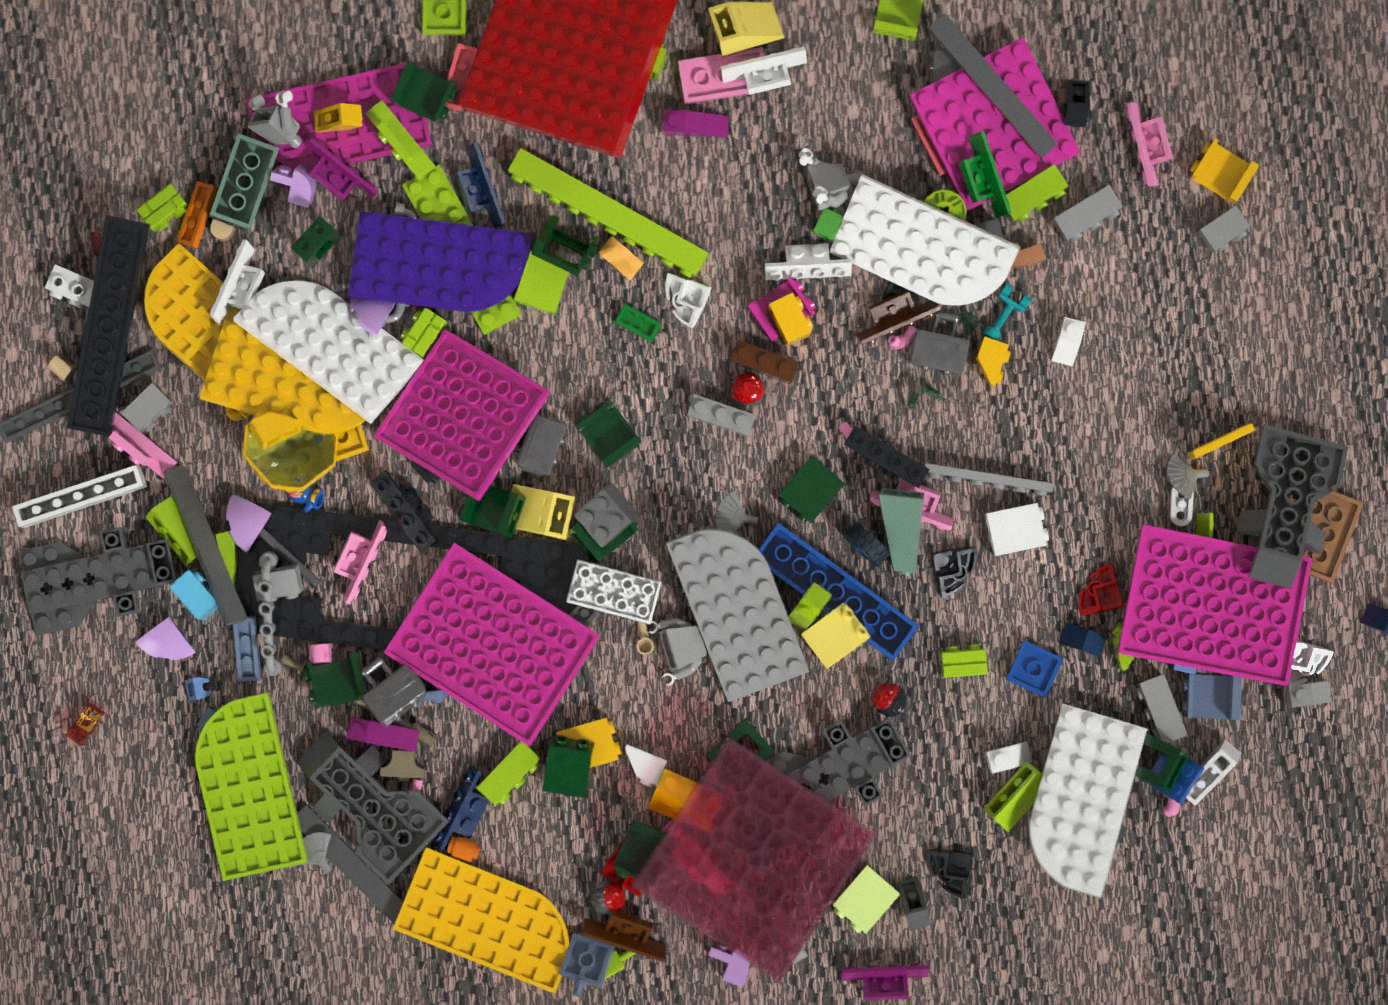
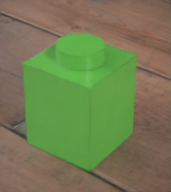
M833 207L830 210L825 208L813 230L814 234L833 243L844 218L842 216L843 213Z

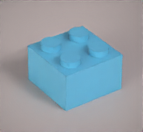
M188 570L169 588L198 620H206L218 609L217 603L207 584L208 581L201 571Z

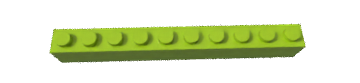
M520 148L508 169L509 174H511L510 178L515 182L522 184L524 181L530 185L529 189L539 195L541 192L549 195L548 200L557 205L560 202L567 205L569 212L577 216L579 213L586 216L585 220L595 226L598 223L605 227V232L613 236L619 234L624 237L623 242L632 247L635 244L642 247L644 254L650 257L656 255L662 258L661 263L670 268L673 265L680 269L679 273L688 278H691V276L697 277L709 256V253L522 148Z

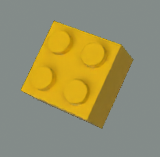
M793 293L770 303L768 306V311L786 347L809 337L813 327L808 315L804 317L802 313V308L804 307L799 296L795 297Z

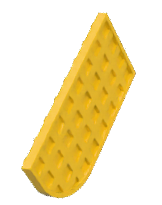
M178 243L155 266L149 276L145 290V313L155 337L205 381L223 324H217L210 316L211 307L219 295V289L223 282ZM230 306L225 319L233 321L241 309ZM237 410L246 419H248L252 415Z
M224 320L200 394L201 400L253 415L259 413L266 414L271 411L301 420L302 429L321 434L347 431L366 421L238 324L230 320Z
M427 847L393 927V930L554 994L562 978L559 974L569 946V937L565 923L556 907L544 895Z

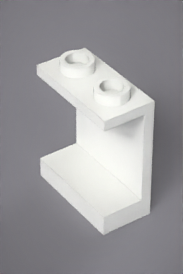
M1038 503L985 514L994 557L1046 546V541H1049L1048 531L1046 528L1043 529L1041 521L1044 520L1043 509L1038 507Z

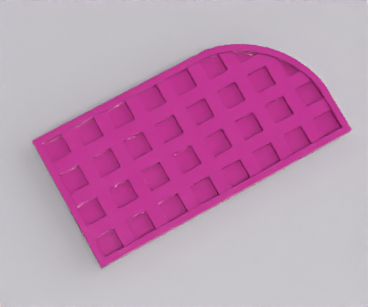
M407 63L288 89L291 91L293 99L287 105L291 109L292 118L300 124L297 135L302 138V142L297 148H293L289 144L276 146L253 131L258 141L279 148L275 160L292 169L301 164L311 171L320 159L317 154L304 145L305 141L310 137L320 140L325 145L324 148L330 153L334 152L342 159L341 162L345 165L393 155L390 151L393 147L389 142L386 144L382 142L377 135L380 131L365 113L382 100L420 148L433 146L427 119L392 104L390 100ZM279 92L262 95L265 105L260 108L279 105L275 99ZM248 98L246 103L251 120L255 111L249 106V101L252 98ZM339 103L361 105L362 127L345 131L315 132L314 111Z

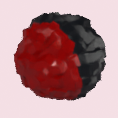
M880 684L872 696L877 712L886 717L899 715L906 706V692L897 684Z

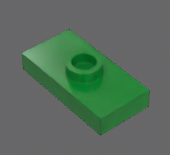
M625 303L614 321L615 324L651 343L662 326V323Z

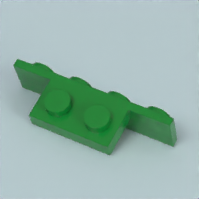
M984 130L968 136L975 157L959 162L972 203L989 198L996 218L1012 213Z

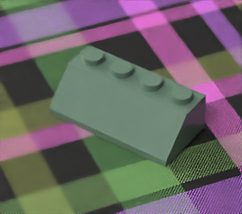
M238 133L209 217L251 230L279 148Z

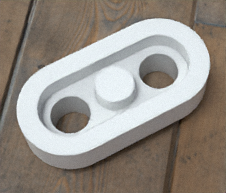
M1172 488L1170 493V521L1176 526H1185L1192 519L1193 493L1191 499L1186 497L1180 498L1178 491ZM1179 511L1184 514L1182 520H1179L1176 516Z

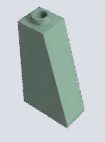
M881 488L879 499L893 569L902 575L916 574L925 493Z

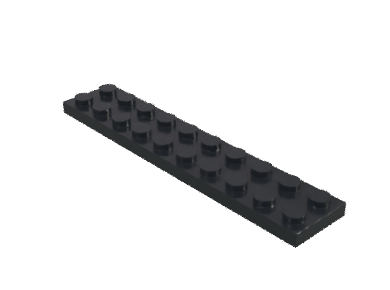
M106 215L67 425L68 429L106 437L112 434L150 224Z

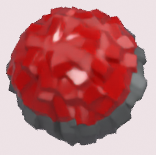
M745 372L743 375L739 374L731 382L733 384V400L743 406L758 404L765 394V383L754 373Z
M604 880L596 886V889L600 891L595 892L591 896V904L595 907V911L609 916L612 910L620 912L625 903L624 890L615 881Z

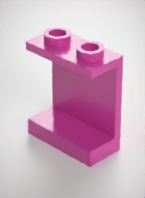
M789 277L785 283L758 301H753L748 305V309L771 343L781 336L768 311L770 303L793 293L795 297L799 296L803 304L802 313L804 317L808 315L810 318L815 314L813 309L816 306L810 297H804L801 292L804 290L797 279L793 280L792 277Z

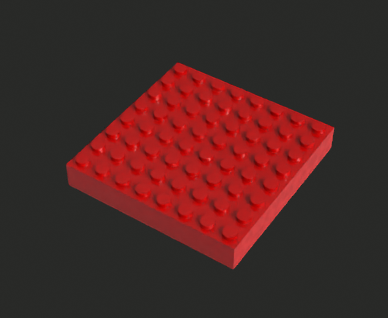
M495 0L458 105L465 111L621 159L678 0Z

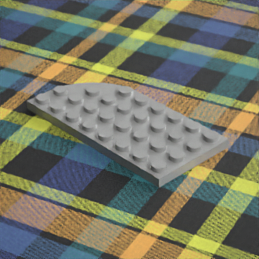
M700 529L666 542L728 702L809 672L767 560L754 544L736 533L722 529Z

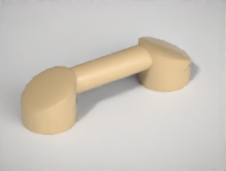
M637 621L641 637L637 642V650L642 655L651 654L655 649V642L649 638L647 623Z

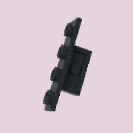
M854 426L844 443L845 446L862 455L866 465L874 469L878 466L884 470L882 474L890 479H894V477L902 478L917 488L920 487L930 470Z
M387 470L370 482L419 552L424 551L437 540L425 524L434 517L429 507L422 502L414 487L409 483L399 487Z

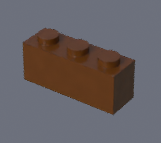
M741 340L737 341L730 360L731 363L789 385L792 383L799 362Z

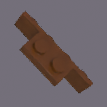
M905 290L869 306L868 308L875 326L857 333L856 336L862 345L875 342L878 337L895 333L898 328L911 326L916 323V320L935 315L941 308L938 303L932 300L915 308L910 292Z
M612 910L606 924L584 918L582 936L661 962L665 960L666 944L648 938L653 930L654 923L616 910Z

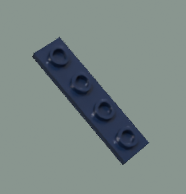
M475 142L466 149L472 168L457 171L454 176L467 213L471 214L487 210L493 228L497 229L506 223L505 214L498 203L497 191L491 183L490 171L485 166L483 151L479 148L478 143Z
M471 765L463 773L459 788L454 792L452 802L443 814L449 822L433 838L432 844L441 850H444L453 831L471 839L489 802L485 796L473 792L482 772Z

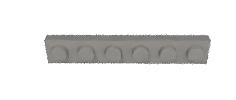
M928 463L924 464L926 468L930 469L927 473V478L940 479V476L949 477L948 481L961 483V479L970 480L969 484L982 486L983 483H989L991 488L1002 490L1004 486L1013 487L1012 491L1025 493L1027 489L1033 490L1034 495L1047 496V493L1053 492L1054 483Z

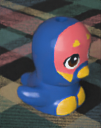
M309 486L301 492H288L290 500L305 504V513L311 509L318 510L324 502L325 494L320 487L313 489L312 486Z

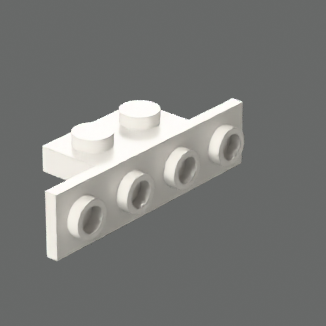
M805 47L793 48L788 51L772 53L767 56L721 66L723 83L745 78L749 95L791 85L787 68L807 63Z
M244 239L236 251L235 259L228 269L227 277L219 289V295L211 307L210 316L219 325L223 324L230 306L242 309L257 293L265 274L262 269L248 266L255 249Z
M828 243L785 245L786 262L765 263V280L788 279L789 277L801 279L851 276L852 266L851 259L830 260Z

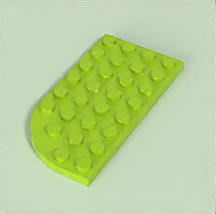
M269 692L231 701L216 711L207 721L200 733L195 753L196 769L223 881L308 862Z

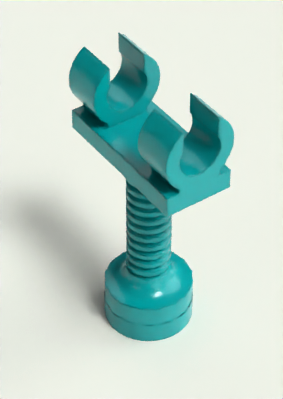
M1007 283L998 296V299L1006 303V306L993 326H987L982 334L987 338L998 341L1001 337L999 331L1011 311L1015 309L1023 314L1032 298L1025 294L1021 302L1017 304L1008 298L1014 287Z

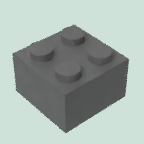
M613 483L604 487L574 514L601 548L612 542L640 517L638 512Z

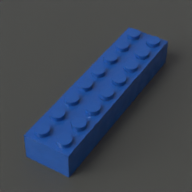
M779 523L759 548L767 560L771 573L802 596L806 594L814 582L829 592L832 596L822 608L827 614L845 602L870 635V638L865 642L891 661L895 660L919 627L911 619Z

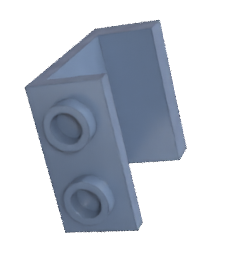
M1186 674V678H1183L1182 691H1186V700H1182L1181 712L1185 713L1186 718L1240 720L1242 677Z

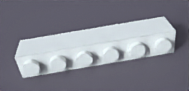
M134 465L12 506L18 526L26 528L146 488L147 484L141 467Z

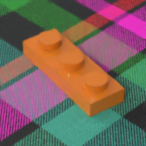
M197 181L176 242L198 248L219 188Z

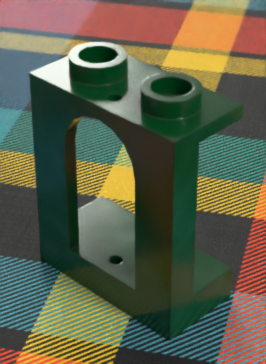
M551 215L536 239L531 254L573 275L579 276L582 269L587 270L591 262L590 257L594 258L599 248L596 245L598 236H595L591 244H588L557 229L560 218ZM552 240L579 253L582 259L578 264L571 263L544 249L549 241Z
M319 216L290 248L311 268H314L338 242L341 236L329 223Z
M744 719L707 753L709 756L707 761L715 770L718 767L724 773L721 777L729 786L731 784L737 786L775 751L750 723ZM747 733L761 750L737 771H727L721 763L723 754Z
M1146 733L1143 745H1147L1170 757L1160 776L1137 765L1134 776L1170 794L1189 754Z

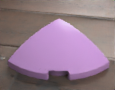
M351 298L350 310L353 313L355 309L358 317L356 321L362 328L377 336L384 326L386 318L394 308L395 303Z
M232 495L226 509V521L229 520L231 528L229 534L237 546L247 553L272 513L246 499Z
M171 617L166 618L136 641L143 651L156 658L179 660L196 653Z

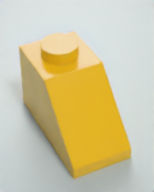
M339 103L314 111L315 132L345 131L362 127L361 105Z
M271 411L266 414H257L250 423V430L262 450L301 432L302 429L301 420Z

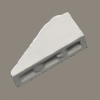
M1224 739L1200 765L1205 769L1186 798L1196 806L1238 763L1241 752Z

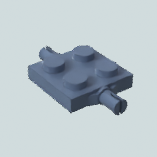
M572 934L559 974L575 982L571 995L580 997L583 985H593L602 988L615 946L579 934Z

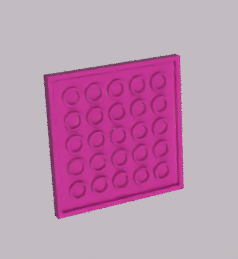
M1024 37L983 58L1058 143L1043 158H1039L962 68L909 95L957 194L965 202L967 211L990 200L987 198L972 203L959 162L975 157L968 136L984 130L1005 192L1037 176L1052 165H1058L1081 153L1068 126L1064 125V118Z
M444 329L374 434V437L480 501L551 392Z

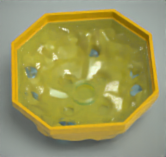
M250 423L245 426L242 456L257 473L258 477L270 488L282 489L285 492H301L335 467L338 435L336 433L321 434L301 429V432L262 450L250 430Z

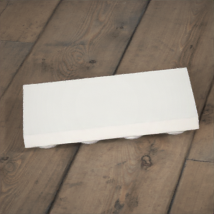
M577 560L566 602L651 624L662 582Z

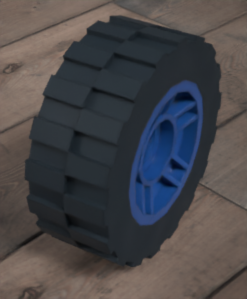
M854 522L843 534L847 541L862 556L877 567L890 555L884 545L858 522Z

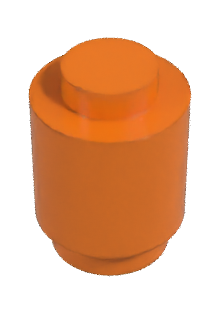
M452 836L447 853L452 854V857L472 862L473 859L477 860L481 847L477 846V841L461 836Z

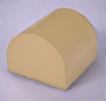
M213 219L211 223V233L218 240L225 242L233 238L236 232L234 226L217 219Z
M62 355L54 356L47 367L64 382L77 370V367Z

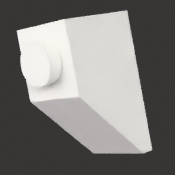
M1067 317L1062 319L1052 357L1053 362L1073 366L1086 322Z
M1027 741L985 752L989 770L992 774L1022 766L1026 761L1032 763Z
M627 744L625 750L636 776L641 779L640 783L652 787L653 784L657 785L667 760Z

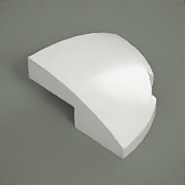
M668 273L665 290L667 300H670L671 288L672 304L676 307V310L672 312L683 324L694 328L712 287Z
M1297 641L1289 685L1306 682V678H1299L1310 676L1314 671L1316 674H1319L1329 663L1333 651Z

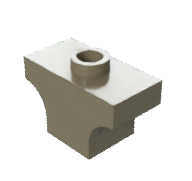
M393 750L392 760L386 767H381L380 776L396 777V781L409 782V778H425L426 769L421 768L417 764L416 752Z

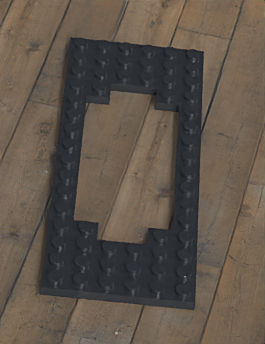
M254 503L272 513L263 528L304 565L306 564L307 553L329 555L331 534L349 536L352 531L371 539L379 520L384 522L385 529L387 530L383 541L414 545L398 521L310 510L305 513L304 509ZM427 525L437 539L429 547L450 550L452 545L456 543L468 552L502 556L501 573L511 579L520 580V585L567 615L577 606L566 601L577 560L589 562V556L579 544L520 536L509 538L496 533ZM259 535L247 553L241 549L236 592L246 616H256L257 634H261L260 628L263 625V615L259 612V606L263 602L262 600L257 601L252 575L256 571H261L262 567L259 564V559L265 552L270 551L278 557V563L274 568L291 565ZM301 574V579H302V584H303L304 576ZM302 592L298 594L297 598L286 599L284 596L278 597L277 601L273 602L272 622L275 625L273 636L386 650L398 631L320 620L322 598L301 596ZM264 605V609L269 611L270 608ZM233 624L231 625V628H230L231 631H234V629H233ZM265 626V630L271 632L270 628Z

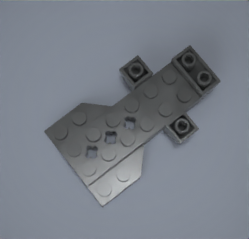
M1266 424L1262 426L1254 468L1269 490L1265 510H1241L1236 532L1247 535L1259 536L1248 578L1291 589L1301 565L1304 550L1317 554L1322 553L1326 533L1310 521L1314 502L1340 487L1348 451L1347 446ZM1301 455V459L1304 460L1299 461L1298 458H1296V456ZM1295 474L1297 475V479L1300 480L1295 481L1293 480L1292 476ZM1289 494L1293 495L1292 499H1295L1294 501L1289 500Z
M118 527L99 532L104 554L84 557L62 542L18 551L29 614L32 615L36 636L79 627L94 603L101 599L113 597L117 617L139 612L138 591L164 586L177 581L169 540L164 539L129 548L122 528ZM89 573L95 577L92 585L85 581ZM68 578L70 581L74 582V585H71L70 590H68V587L64 586V583L67 582ZM46 583H48V585L50 586L52 585L53 589L49 591L50 594L48 595L47 592L43 591V588L46 587Z
M890 718L852 738L842 720L822 730L832 748L831 750L814 759L782 751L764 761L748 775L774 825L785 832L782 839L787 848L826 828L834 798L854 788L864 807L884 797L873 776L911 756ZM824 773V775L828 774L830 776L827 779L828 783L826 785L823 782L819 784V774ZM801 784L810 785L811 788L808 790V795L799 793ZM786 794V796L790 795L792 797L789 800L790 805L780 804L782 800L781 795Z
M325 731L296 762L309 779L325 793L313 806V809L327 823L342 809L356 823L357 855L389 885L444 828L449 820L419 791H388L373 776L388 759L374 745L356 760L328 731ZM368 802L377 803L376 813L368 811ZM384 817H387V819L391 817L393 819L392 828L390 826L384 827ZM400 832H402L403 834L405 832L409 834V836L407 837L409 840L408 843H406L405 841L401 843L399 841Z

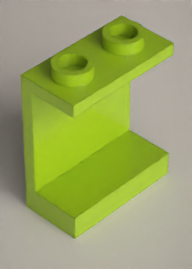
M879 0L873 32L915 41L923 0Z
M530 251L514 301L556 315L569 272L532 255V251Z

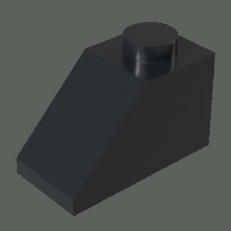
M1068 79L1064 125L1086 127L1090 108V82Z

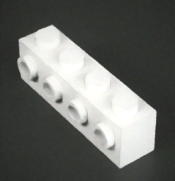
M55 264L45 289L50 291L49 295L60 300L62 297L70 299L69 304L78 308H81L82 305L89 307L94 281Z

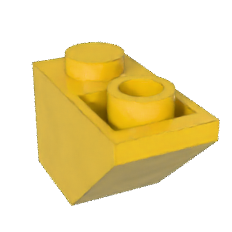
M984 337L976 360L989 386L995 387L996 383H1001L1004 374L1001 368L1003 363L1007 364L1011 351H1008V344Z

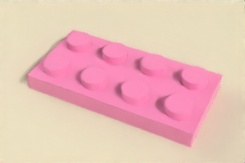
M763 47L743 50L726 56L717 54L678 61L685 104L749 94L745 78L723 83L721 66L746 61L751 58L763 57Z

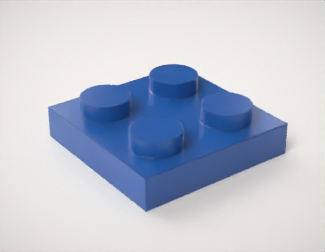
M1023 640L1005 680L1046 698L1064 658Z
M1162 753L1151 769V772L1160 776L1170 756ZM1188 758L1170 794L1150 783L1148 784L1182 805L1205 768Z

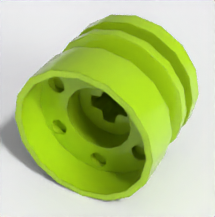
M951 190L935 191L924 201V203L942 211L946 209L948 214L963 221L966 220L967 209L965 202L958 194Z

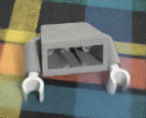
M283 90L279 92L275 97L279 105L260 108L265 105L264 98L261 95L250 99L249 106L255 113L247 126L248 128L276 146L289 144L293 148H297L301 144L302 138L297 135L300 124L292 118L291 109L287 105L293 99L291 91L285 92Z
M803 148L799 153V157H801L800 164L807 165L808 163L807 181L818 210L830 206L838 208L850 199V189L853 186H857L860 179L858 172L846 174L842 164L821 162L813 157L811 150Z
M679 618L661 620L660 623L651 621V624L654 623L656 625V629L648 632L650 634L659 632L670 672L663 674L662 678L666 675L672 678L671 682L665 684L666 686L672 685L675 679L680 680L693 674L702 663V657L707 655L706 645L699 627L692 626L690 622Z

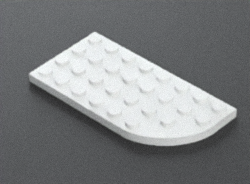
M862 175L829 253L841 259H851L852 264L936 303L965 305L984 299L998 289L1008 276L1020 246L868 176Z
M286 281L270 285L257 292L236 314L233 320L370 424L410 380L424 361V359L401 344L400 341L385 330L381 329L377 336L366 331L357 323L356 311L354 309L353 313L351 312L349 303L330 289L311 282Z
M1066 704L1061 706L1030 817V841L1038 862L1056 882L1069 889L1101 898L1147 728Z

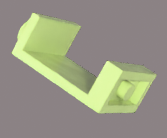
M866 864L848 888L832 903L835 906L833 911L842 919L846 916L852 922L849 925L858 933L863 931L866 934L900 893Z

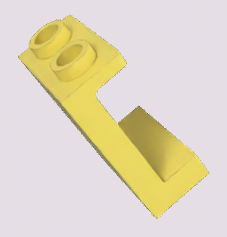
M845 602L801 634L826 669L870 638L866 628L859 622Z

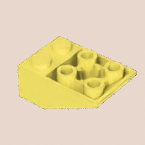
M727 2L708 8L710 21L722 56L784 38L772 2Z
M513 484L511 492L526 497L515 529L567 541L576 497Z

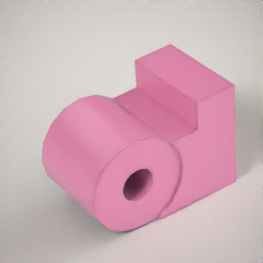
M331 643L309 645V658L312 664L332 662Z

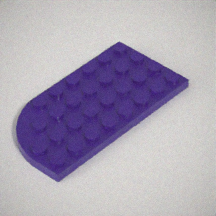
M360 211L348 296L351 298L459 312H478L489 309L504 301L518 287L529 257L532 234Z

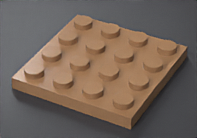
M1294 475L1292 476L1293 480H1295V481L1300 480V479H1297L1296 476H1294ZM1335 491L1314 502L1310 521L1326 534L1321 554L1304 550L1303 556L1313 558L1310 576L1331 584L1334 583L1364 504L1363 502ZM1291 494L1288 495V498H1289L1290 501H1294V500H1295V499H1292V498H1293V495H1291ZM1259 536L1255 539L1254 547H1257Z

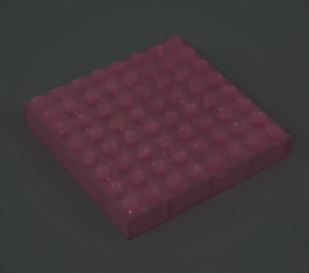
M727 736L631 884L652 900L778 982H781L876 834Z

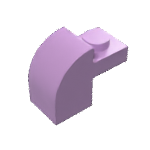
M299 164L294 170L284 165L276 166L271 172V181L291 186L288 197L289 203L308 208L314 200L316 180L308 175L310 170L304 165Z
M717 944L714 947L711 945L708 956L728 963L722 980L743 988L749 972V962L744 951L736 945L732 953L728 952L729 948Z

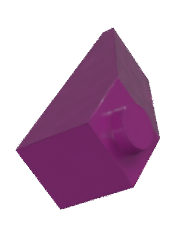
M664 110L663 134L670 136L728 138L729 116L684 110Z
M350 717L346 738L416 752L420 730L392 724L383 727L378 721Z

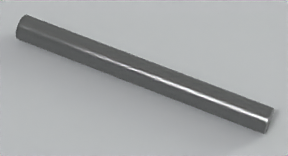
M262 528L259 536L291 565L299 564L300 574L316 587L321 580L267 530Z

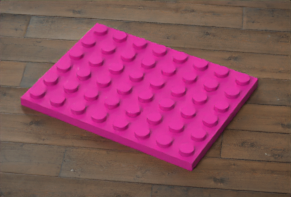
M1141 525L1117 653L1289 686L1313 558L1303 556L1293 586L1289 589L1248 578L1257 547Z
M454 543L384 653L403 666L406 665L409 669L412 668L420 677L531 747L601 636Z

